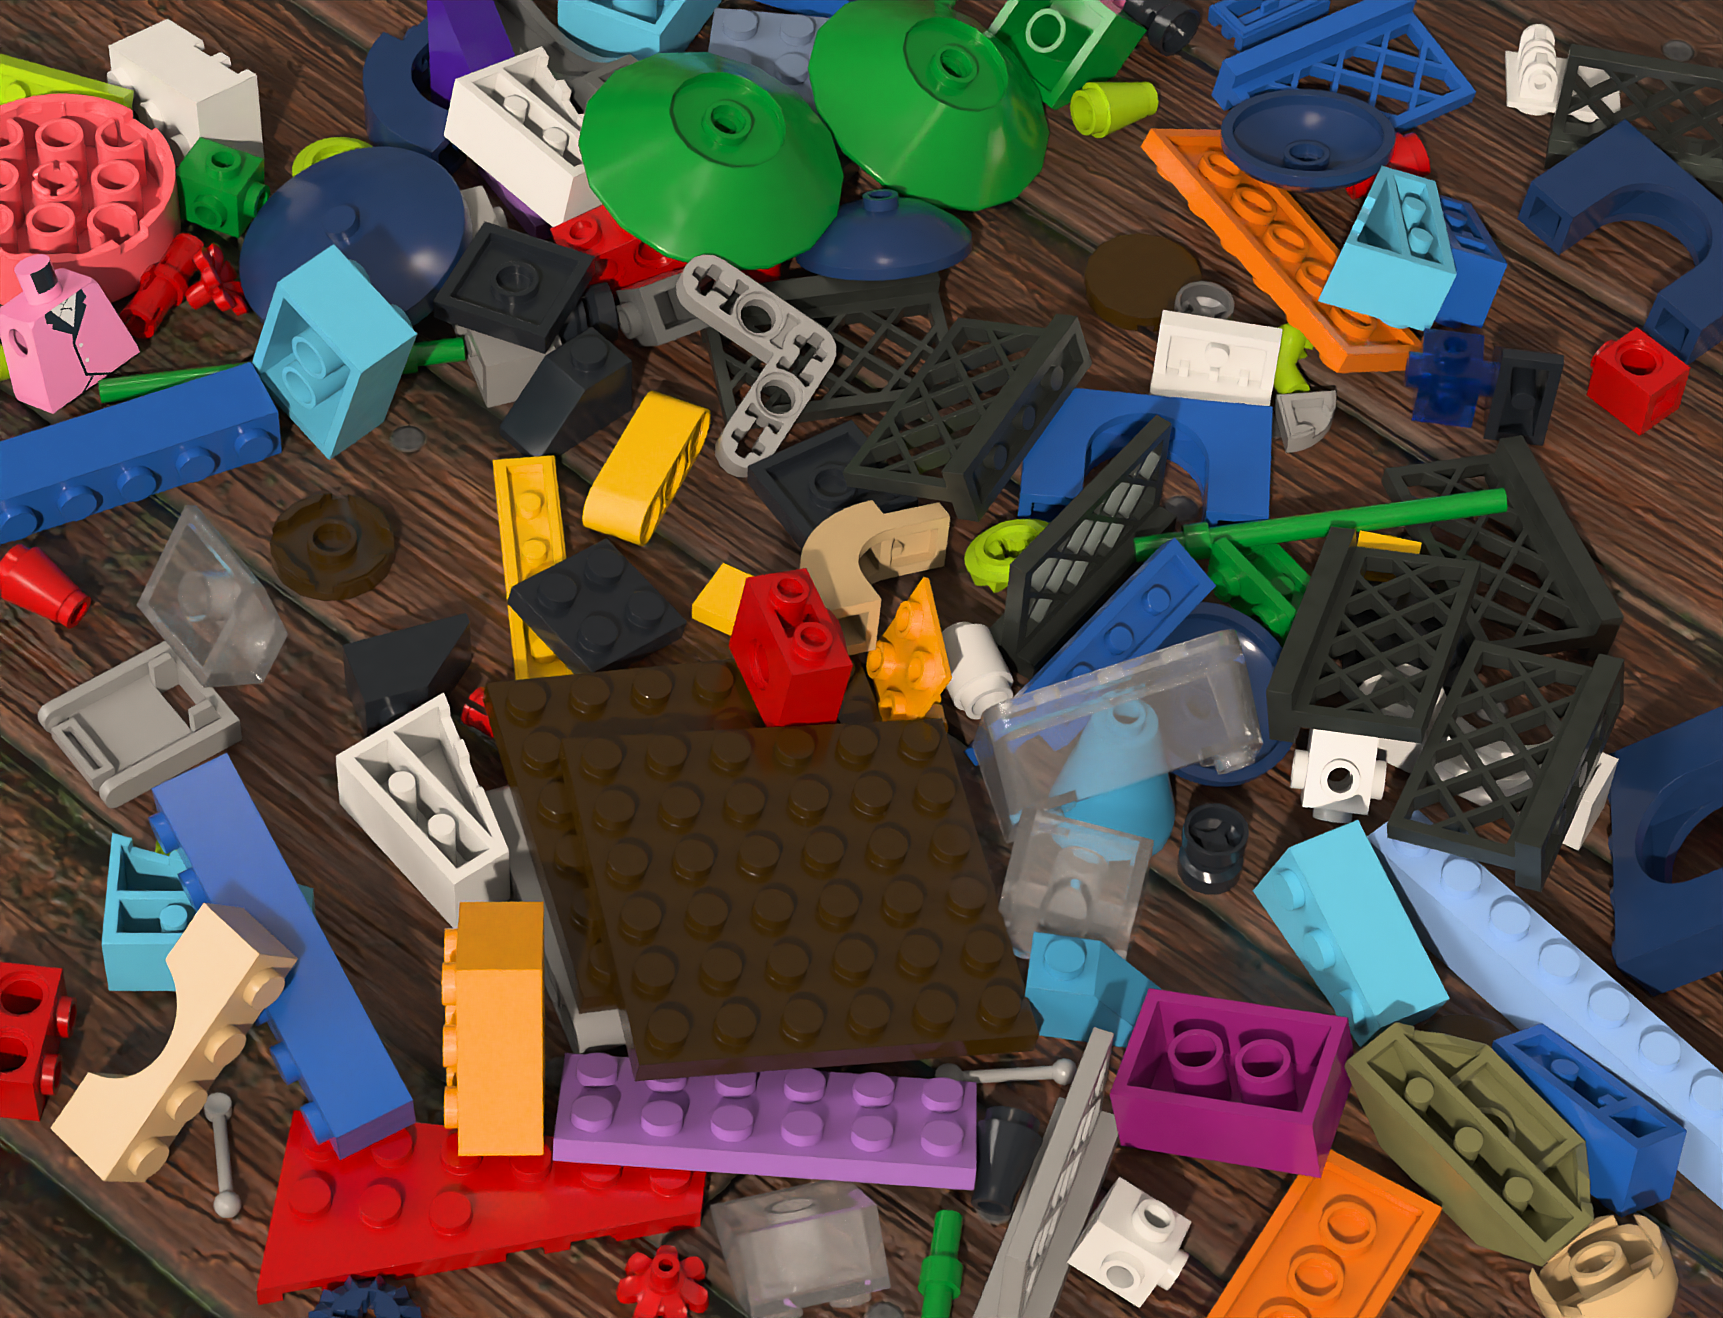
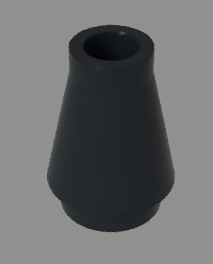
M994 1106L987 1109L984 1120L976 1123V1177L971 1205L977 1210L997 1216L1011 1214L1014 1200L1043 1144V1139L1038 1134L1040 1121L1032 1114L1017 1108Z

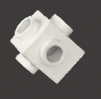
M1310 728L1307 751L1295 749L1290 788L1301 789L1300 799L1302 806L1314 808L1313 818L1329 822L1351 823L1353 813L1368 815L1370 799H1382L1387 762L1376 760L1379 738ZM1342 767L1349 770L1346 778L1341 781L1334 782L1328 779L1329 773L1335 768Z
M1119 1177L1089 1218L1067 1263L1140 1308L1156 1285L1167 1291L1183 1269L1189 1254L1179 1247L1189 1229L1191 1221Z

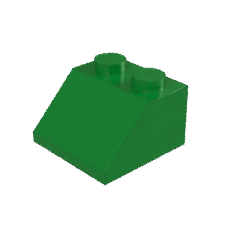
M1008 0L988 28V31L1014 52L1039 90L1041 100L1057 111L1070 103L1072 95L1076 91L1081 90L1086 83L1106 82L1114 77L1147 29L1110 0Z

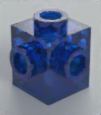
M1424 328L1420 351L1408 352L1405 368L1404 387L1413 388L1411 421L1472 427L1478 396L1489 397L1493 379L1494 362L1483 360L1484 335Z

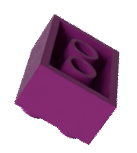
M1149 988L1110 1091V1099L1121 1146L1321 1178L1352 1085L1344 1068L1346 1061L1354 1055L1348 1017Z

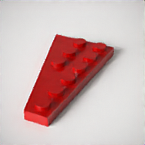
M294 1110L256 1290L258 1305L284 1301L283 1293L316 1287H321L322 1292L323 1289L333 1291L343 1286L349 1275L355 1280L377 1277L378 1274L381 1276L391 1275L397 1281L506 1261V1254L543 1247L544 1254L571 1250V1242L610 1235L615 1240L622 1241L700 1227L708 1172L553 1161L554 1136H544L543 1155L458 1156V1128H445L444 1125L417 1122L339 1160L331 1142L328 1140L318 1145L301 1111Z

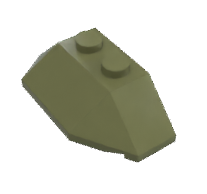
M1395 1022L1346 1061L1344 1068L1380 1147L1437 1205L1443 1207L1442 1210L1478 1246L1542 1267L1592 1225L1594 1214L1593 1205L1590 1203V1177L1586 1141L1488 1044L1443 1033L1416 1031L1414 1026Z

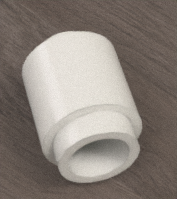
M959 622L947 627L942 632L952 679L946 688L955 706L960 710H964L971 719H984L998 714L1011 703L1013 698L1011 690L1013 677L990 630L985 625L971 624L969 622Z

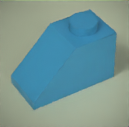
M1034 932L1025 997H1028L1039 1036L1088 1042L1093 1028L1096 1027L1114 1033L1112 1046L1127 1048L1148 989H1162L1102 941Z

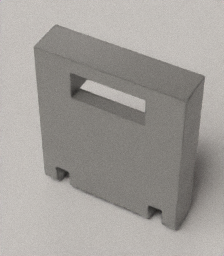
M171 638L47 702L38 712L39 723L47 732L51 733L53 740L95 791H99L100 798L109 808H117L151 790V788L164 783L242 740L239 718ZM178 684L196 704L188 709L190 728L161 694Z

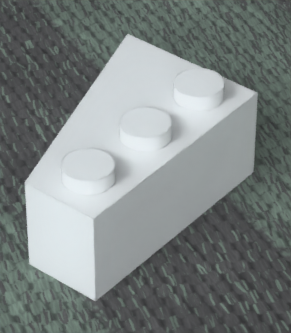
M169 19L109 45L111 71L107 73L108 84L134 90L132 109L138 114L143 125L150 130L157 128L170 146L174 162L177 166L180 165L199 137L264 158L258 82L255 73L248 69L238 74L228 68L232 66L228 56L220 52L210 57L202 51L205 47L201 39Z
M541 46L455 79L444 136L548 224L555 227L603 204L589 187L578 147L584 114H578L569 101L571 90L564 80H556L548 69L549 56Z
M444 693L336 755L340 805L453 928H458L460 902H505L510 899L509 850L483 787H479L470 765L469 752L464 740L459 738L450 715V706Z

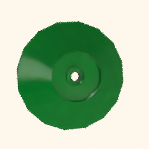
M857 0L844 4L817 30L807 68L816 111L842 152L883 187L894 190L908 198L928 202L938 208L977 212L1015 200L1041 173L1049 130L1039 90L1014 52L975 19L934 0Z
M709 52L657 53L614 71L586 103L578 147L590 189L622 229L665 257L688 263L694 257L700 255H714L725 260L738 270L769 269L809 251L837 217L844 174L831 132L800 94L757 66Z

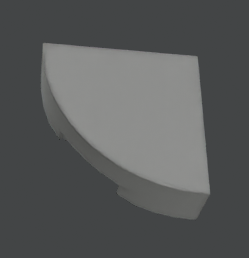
M1335 390L1276 395L1274 411L1285 453L1307 449L1318 443L1328 433L1333 422L1336 407Z

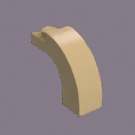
M873 500L866 501L833 514L817 526L808 537L802 550L800 569L807 568L825 607L830 609L838 619L845 637L848 655L876 650L881 598L871 586L872 584L884 579L944 566L950 515L940 502L883 514Z

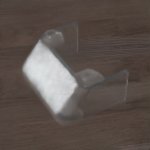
M1229 629L1195 638L997 703L983 711L972 747L1007 844L1018 840L1022 829L1027 827L1029 835L1034 836L1065 825L1067 820L1064 813L1073 809L1077 802L1196 763H1200L1201 767L1215 765L1219 775L1242 769L1255 762V757L1263 746V739L1245 655L1236 630Z

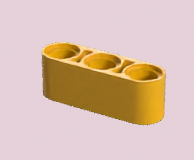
M652 390L648 392L588 493L583 510V526L642 547L646 545L704 446L710 426V410Z

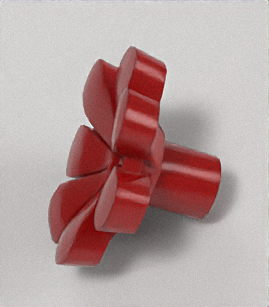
M213 242L207 248L202 247L193 256L196 266L201 271V280L188 287L185 293L186 300L190 306L198 310L214 300L222 312L232 309L237 316L249 313L246 303L247 299L241 282H234V279L237 278V273L228 260L224 261L223 251L220 246Z
M661 1245L654 1259H650L647 1255L640 1252L633 1254L625 1266V1272L628 1276L621 1279L616 1288V1296L620 1303H638L632 1318H658V1316H663V1318H688L687 1308L695 1313H703L707 1310L710 1303L708 1291L697 1284L706 1276L704 1263L697 1256L687 1257L679 1261L677 1249L672 1245Z

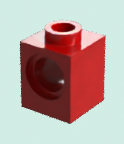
M1636 327L1617 341L1609 340L1597 350L1590 364L1593 372L1587 396L1637 435L1641 436L1679 409L1691 367Z

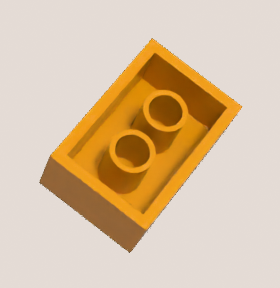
M460 902L458 928H445L444 962H442V1005H445L443 1067H446L447 1086L444 1089V1127L458 1128V1156L543 1155L545 1114L544 902Z

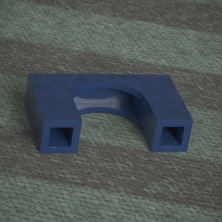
M1624 119L1531 181L1517 219L1558 255L1603 225L1616 221L1645 222L1655 225L1676 237L1689 251L1695 267L1658 292L1643 330L1687 365L1723 341V203L1703 187L1690 173L1686 172L1660 150L1651 139L1644 136Z
M1723 706L1609 754L1619 759L1608 793L1612 820V834L1608 838V845L1613 857L1614 886L1610 890V900L1615 913V940L1612 943V955L1621 973L1631 977L1654 997L1723 970V867L1686 882L1672 883L1674 861L1687 835L1702 819L1723 807Z

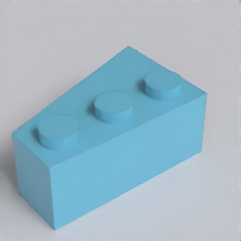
M1381 166L1318 299L1319 302L1379 318L1382 322L1394 328L1405 329L1410 327L1429 332L1457 276L1436 181Z
M1359 820L1289 847L1253 890L1258 900L1333 1007L1336 1016L1348 1017L1350 1033L1360 1048L1370 1043L1395 1022L1413 1026L1429 1019L1450 999Z
M112 833L101 943L109 991H176L172 974L165 959L198 912V910H194L178 877V873L187 869L176 850L172 851L169 856L134 847L132 838ZM297 884L316 918L313 888Z

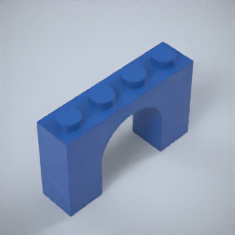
M1074 388L1022 461L1017 519H1038L1051 523L1083 490L1084 480L1089 472L1101 462L1115 457L1155 415H1158L1172 423L1167 460L1186 470L1200 489L1202 496L1201 522L1207 521L1208 527L1267 520L1269 519L1273 406Z

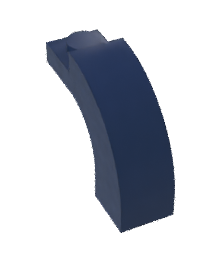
M427 15L418 25H413L409 28L403 40L383 32L369 50L363 68L365 126L371 146L396 147L418 152L436 161L452 176L466 161V154L444 136L449 111L433 104L421 95L431 84Z

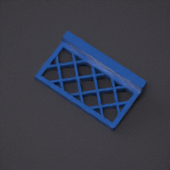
M1363 0L1224 59L1212 96L1223 111H1226L1257 95L1280 90L1299 89L1297 88L1298 80L1306 76H1312L1330 81L1329 92L1337 93L1339 84L1370 92L1368 104L1375 107L1377 94L1407 102V111L1400 115L1381 111L1390 120L1395 133L1401 134L1471 103L1476 91L1412 12L1417 0ZM1406 34L1419 50L1418 57L1387 49L1389 41ZM1355 56L1376 62L1373 77L1342 69L1344 60ZM1387 65L1413 72L1412 87L1381 79L1383 66ZM1422 75L1444 81L1452 92L1441 96L1419 90Z
M1175 537L1162 544L1011 699L1012 702L963 751L965 755L977 766L1037 733L1045 739L1053 750L1067 743L1085 724L1094 706L1101 699L1115 693L1215 588L1214 582Z

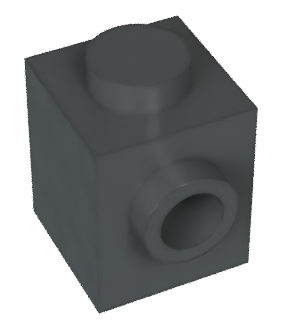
M683 270L668 271L615 291L620 304L616 307L618 324L625 337L632 339L634 347L659 346L710 327L685 309L676 295V283ZM698 285L695 290H696L699 294H701V291H700V288H699V285Z

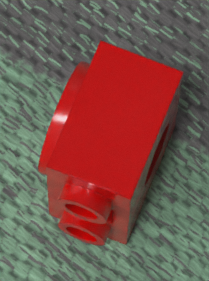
M807 568L746 577L728 646L765 726L784 727L836 724L853 663L848 655L840 623L834 613L825 607Z

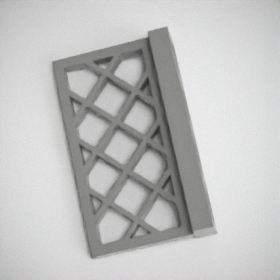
M1096 1027L1093 1028L1066 1099L1058 1098L1043 1137V1144L1033 1162L973 1318H1052L1072 1267L1067 1261L1092 1214L1119 1142L1114 1114L1102 1111L1114 1033Z

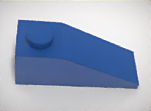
M1439 194L1457 276L1434 321L1450 328H1460L1462 323L1482 328L1508 264L1470 203Z
M1543 1023L1493 1041L1492 1049L1586 1141L1590 1194L1598 1199L1604 1207L1612 1210L1618 1216L1624 1217L1670 1198L1687 1133L1686 1129Z

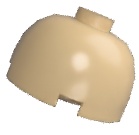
M1614 1215L1597 1217L1588 1229L1547 1262L1541 1270L1539 1277L1532 1267L1529 1275L1530 1287L1544 1317L1668 1318L1677 1298L1678 1277L1669 1246L1659 1226L1647 1217L1634 1215L1638 1225L1626 1224L1620 1226Z

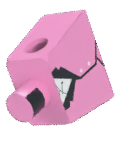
M45 254L29 256L15 266L14 271L23 292L0 307V337L13 391L18 401L54 414L140 351L100 285L93 278L65 268L54 270L49 256Z

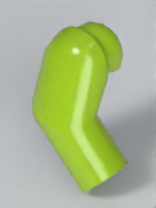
M1289 323L1283 324L1278 327L1283 330L1273 386L1278 394L1310 392V387L1297 368L1296 363L1298 360L1307 357L1304 348L1313 350V345L1300 330L1292 327Z

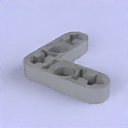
M700 255L694 257L686 264L676 283V295L681 305L703 322L766 363L760 375L718 436L715 444V456L719 465L733 476L747 477L749 465L775 453L832 366L836 357V344L832 335L824 327L725 260L714 255ZM708 275L716 282L713 285V290L709 291L706 296H703L695 289L698 286V280ZM735 291L740 296L727 314L721 309L732 292ZM747 306L763 308L771 318V329L765 333H754L748 330L741 320V310ZM807 342L816 348L813 354L814 359L807 363L797 378L788 370L798 357L799 348H802ZM768 386H777L785 390L791 399L790 411L784 414H774L768 411L762 404L761 390ZM755 422L764 430L752 446L754 453H749L744 459L735 453L738 446L736 441L742 440Z

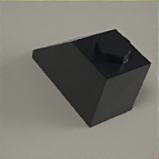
M593 327L587 329L543 358L500 424V435L524 457L554 455L556 459L632 410V360Z
M1494 346L1485 385L1483 439L1500 441V438L1523 435L1527 444L1544 445L1564 366V355L1553 352Z
M466 613L342 645L345 686L366 738L442 693L448 699L472 663L470 621Z

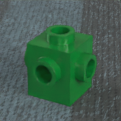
M199 137L176 169L181 219L236 238H240L252 219L256 217L259 210L270 197V188L268 185H265L264 158Z

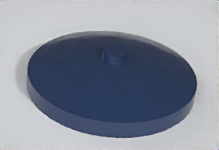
M367 147L328 157L304 169L288 180L266 201L252 221L245 236L239 260V275L244 295L254 313L264 325L277 282L334 244L348 260H354L364 268L370 278L371 285L389 304L400 307L408 316L413 327L434 310L433 300L472 241L473 225L470 210L459 187L446 169L436 161L418 152L396 147Z

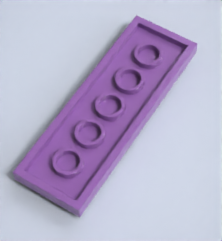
M565 1053L554 1132L553 1161L974 1190L976 1177V1082L955 1081L946 1077L925 1079L886 1076L876 1072L863 1074L817 1071L812 1068L634 1081L629 1057H615L604 1053Z

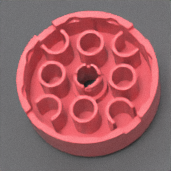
M46 94L22 98L0 105V304H6L23 292L14 268L21 260L36 254L49 256L54 270L65 268L93 278L100 285L110 303L137 291L141 286L140 278L149 265H156L173 242L174 237L180 234L181 230L175 162L170 146L157 128L150 130L134 119L132 109L94 96Z

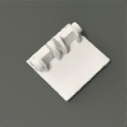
M1534 24L1527 27L1521 35L1518 52H1505L1507 107L1517 108L1529 115H1544L1548 112L1555 113L1567 63L1566 58L1556 57L1554 48L1555 36L1553 31L1546 25ZM1579 66L1577 72L1590 87L1611 78L1602 69ZM1619 91L1601 99L1613 113L1621 110ZM1588 106L1569 114L1585 122L1594 123L1600 120Z

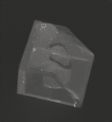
M185 505L137 606L203 688L261 684L267 677L288 633L260 581L196 505Z
M1023 807L998 911L1002 912L1014 954L1020 958L1030 959L1033 933L1041 932L1102 941L1128 962L1142 917L1154 840Z
M821 1180L710 1205L712 1219L738 1303L751 1318H799L803 1315L802 1308L829 1302L830 1306L835 1308L853 1307L870 1301L872 1299L871 1292L891 1288L877 1205L853 1182Z

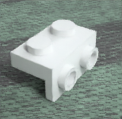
M1163 310L1149 395L1270 406L1283 329Z

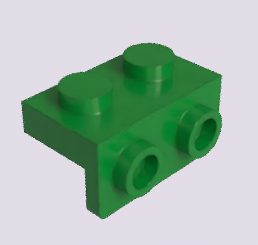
M1225 537L1212 543L1207 572L1208 577L1216 585L1212 590L1219 600L1228 602L1235 610L1259 623L1283 648L1311 577L1278 543L1236 549Z

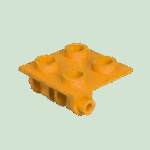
M923 577L908 600L900 604L895 618L879 641L876 642V650L868 652L866 668L868 676L873 680L882 721L942 718L947 733L948 724L940 702L941 693L952 679L930 580Z

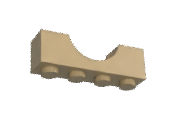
M203 903L165 960L176 988L177 1013L171 1037L158 1058L147 1068L132 1076L88 1072L52 1125L51 1129L103 1181L145 1182L148 1177L155 1174L164 1165L169 1156V1146L184 1124L195 1117L203 1108L208 1097L207 1091L223 1067L232 1062L241 1053L246 1043L245 1035L263 1009L270 1006L282 993L285 986L284 978L298 958L244 908Z

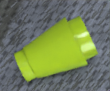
M1148 81L1140 83L1088 82L1081 90L1076 91L1072 95L1070 102L1071 117L1076 129L1082 135H1092L1098 139L1137 122L1146 116L1153 115L1158 109L1157 92Z

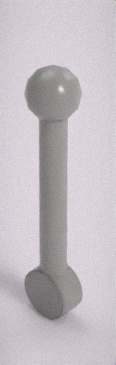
M1066 1058L1057 1060L1053 1066L961 1071L957 1065L946 1063L937 1068L935 1078L946 1077L955 1081L976 1083L1054 1079L1058 1084L1068 1085L1073 1082L1077 1067L1072 1060Z
M214 1093L207 1097L204 1105L206 1118L213 1122L219 1194L215 1197L213 1207L217 1215L222 1218H231L240 1212L242 1204L238 1194L233 1192L227 1120L231 1117L233 1109L228 1095Z

